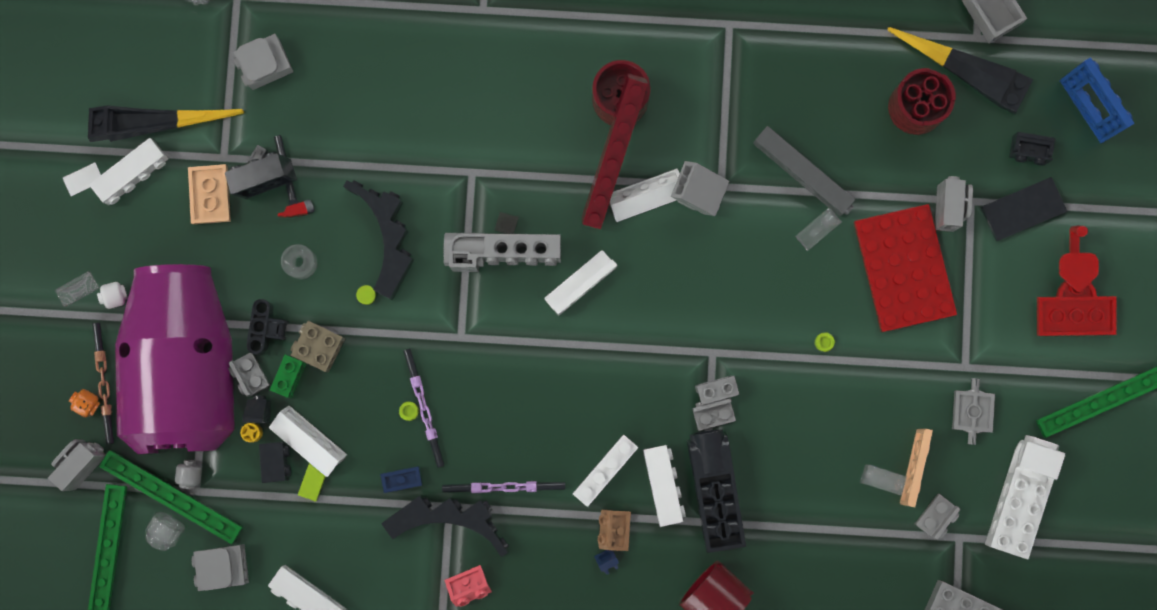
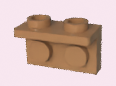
M601 510V515L599 516L600 534L598 535L599 549L628 551L631 512Z

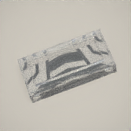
M88 271L59 287L55 292L63 306L67 307L99 289L91 272Z

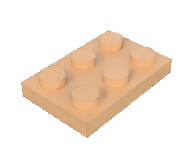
M226 164L188 167L191 224L231 222L229 186L225 176V172L228 171Z

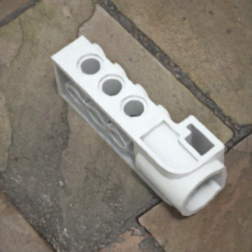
M1025 435V439L1018 443L985 545L1029 559L1053 481L1058 479L1065 453L1058 451L1059 445Z

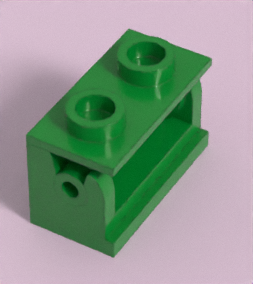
M284 355L270 391L287 398H292L307 363Z

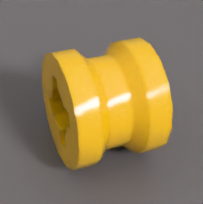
M247 423L242 427L240 434L246 442H257L263 436V430L256 423Z

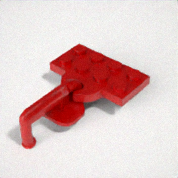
M1076 225L1071 226L1069 229V253L1062 255L1059 260V275L1065 281L1058 288L1056 297H1037L1038 336L1116 335V296H1097L1096 289L1091 282L1099 273L1098 258L1093 253H1080V237L1087 235L1088 229L1086 226Z

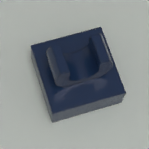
M605 550L594 556L601 572L604 571L606 574H609L608 569L613 566L616 570L618 569L617 564L619 562L613 550Z

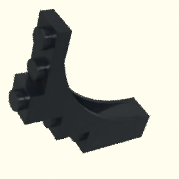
M346 180L343 187L362 198L372 209L378 220L383 236L384 259L380 276L373 290L393 300L414 262L411 258V253L403 249L398 251L408 234L405 224L398 220L393 222L403 202L399 199L400 196L392 191L389 194L384 191L381 197H379L380 194L372 189L369 191L363 189L361 183L355 180L352 182Z
M420 495L381 523L392 539H395L411 528L424 524H455L469 528L484 536L492 543L501 557L509 552L507 549L509 545L503 537L499 538L496 534L498 531L492 521L488 523L487 519L492 516L491 511L493 509L487 501L483 502L482 499L462 513L461 509L463 507L457 499L453 500L451 497L432 510L430 507L433 505L427 497L423 498Z

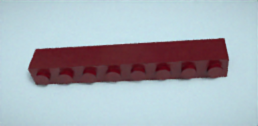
M627 74L583 211V225L597 229L602 227L648 86L647 79Z

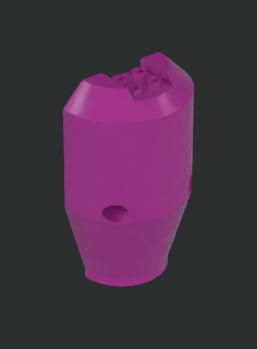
M172 264L144 266L134 269L132 286L115 343L117 436L137 454L158 453V449H171V445H173V448H187L188 451L217 450L235 430L233 377L229 371V362L233 361L232 338L211 276V267ZM212 343V349L208 352L207 347Z

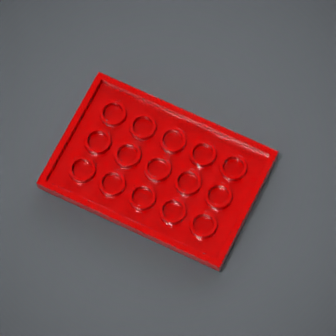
M929 204L854 221L881 333L957 315Z

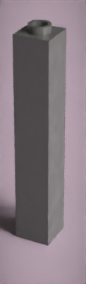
M767 126L755 139L753 144L839 217L844 213L847 215L854 208L852 203L855 199L771 128Z

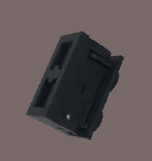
M1017 132L1012 136L1009 158H1014L1016 162L1025 163L1032 161L1035 165L1044 166L1053 160V158L1049 157L1053 155L1056 138Z
M286 442L259 444L262 483L289 481L291 466L288 465L287 457H290L289 446H286Z

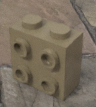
M307 321L300 328L299 334L301 335L298 341H295L291 347V356L329 373L346 338Z

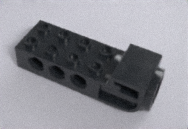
M723 429L690 434L687 446L705 550L707 553L746 547L728 437L724 434Z

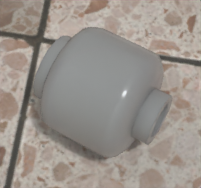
M184 460V463L178 464L176 467L175 482L179 484L180 488L195 489V486L201 482L202 467L196 465L194 460Z

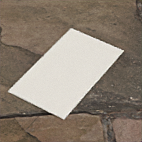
M93 163L63 177L70 196H73L90 188L89 184L101 176L96 163Z

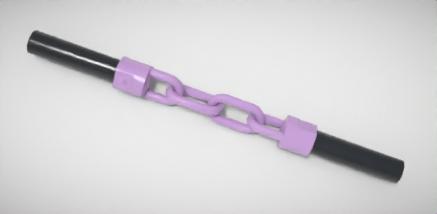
M411 348L403 350L411 376L412 388L415 396L418 398L420 414L426 425V436L430 441L437 468L445 465L437 441L436 429L432 426L431 413L425 402L421 377L418 376ZM420 387L421 392L417 393L416 388ZM427 410L429 417L426 419L423 414V411Z
M527 481L526 483L442 485V492L484 493L491 491L517 492L519 490H526L527 492H536V490H565V482L536 483V481ZM506 485H515V489H506ZM482 486H488V490H482Z

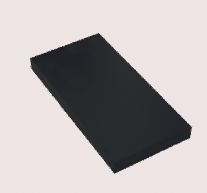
M1052 177L981 207L996 242L1067 212Z

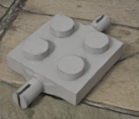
M971 378V390L954 391L952 429L968 432L967 444L976 445V433L993 432L995 394L979 391L980 379Z

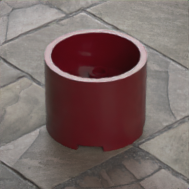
M612 61L604 65L594 78L592 87L593 107L598 117L609 125L612 124L620 99L617 98V95L622 93L627 74L645 78L648 82L636 122L642 118L647 110L651 89L650 81L645 71L631 61Z
M929 68L912 71L899 83L889 98L888 110L891 120L900 130L908 134L922 135L929 133L950 115L956 100L954 86L945 74L930 70ZM921 97H922V99H925V98H926L927 101H926V102H925V101H921L920 98H921Z
M717 560L692 584L680 600L679 605L684 610H744L750 603L754 592Z

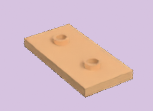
M916 430L900 499L901 505L916 506L933 430Z

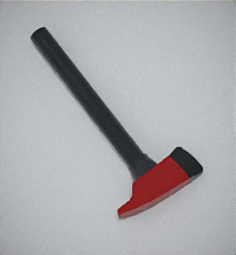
M275 136L274 140L278 154L286 157L282 136ZM293 182L286 184L289 206L286 207L284 212L278 213L277 216L294 217L313 213L315 210L312 202L308 199L299 203Z

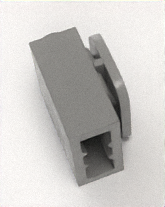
M276 34L264 39H255L240 46L234 52L236 57L233 59L237 69H241L243 72L241 76L245 86H249L252 90L294 72Z
M685 161L671 197L692 210H697L705 215L715 216L729 181L698 163Z
M949 176L948 179L943 180L937 185L935 230L954 232L963 226V221L970 218L973 186L969 184L965 186L966 180H960V177Z
M83 439L71 441L53 460L51 465L56 470L48 479L61 491L76 490L105 458L104 449L96 442L86 443Z
M244 544L193 552L192 566L196 570L194 584L195 587H198V591L249 583Z

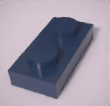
M419 466L380 474L384 493L423 485Z

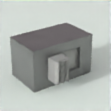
M257 145L249 160L263 159L268 154V151Z

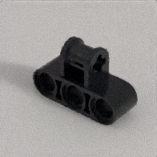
M264 299L256 300L253 303L247 349L255 355H262L267 351L269 338L286 340L287 338L285 337V332L289 321L272 319L273 305ZM265 303L267 310L264 313H260L259 307ZM263 322L264 329L261 332H257V324ZM260 341L261 348L255 351L253 345L255 342Z

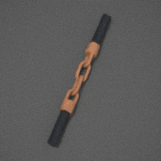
M93 323L96 350L94 352L96 370L101 373L98 390L100 398L104 399V405L100 406L104 421L106 444H114L111 420L112 407L107 405L110 389L109 383L104 380L107 363L106 354L103 350L101 323ZM98 362L104 363V369L103 367L99 369ZM101 384L102 386L106 384L107 396L106 394L102 396Z

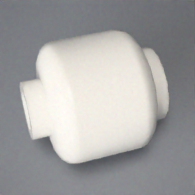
M119 282L102 285L100 287L101 293H97L100 305L104 304L107 309L122 306L125 304V300L128 299L124 285H120Z

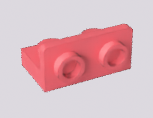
M481 565L444 580L450 599L456 607L465 606L474 599H482L492 592Z

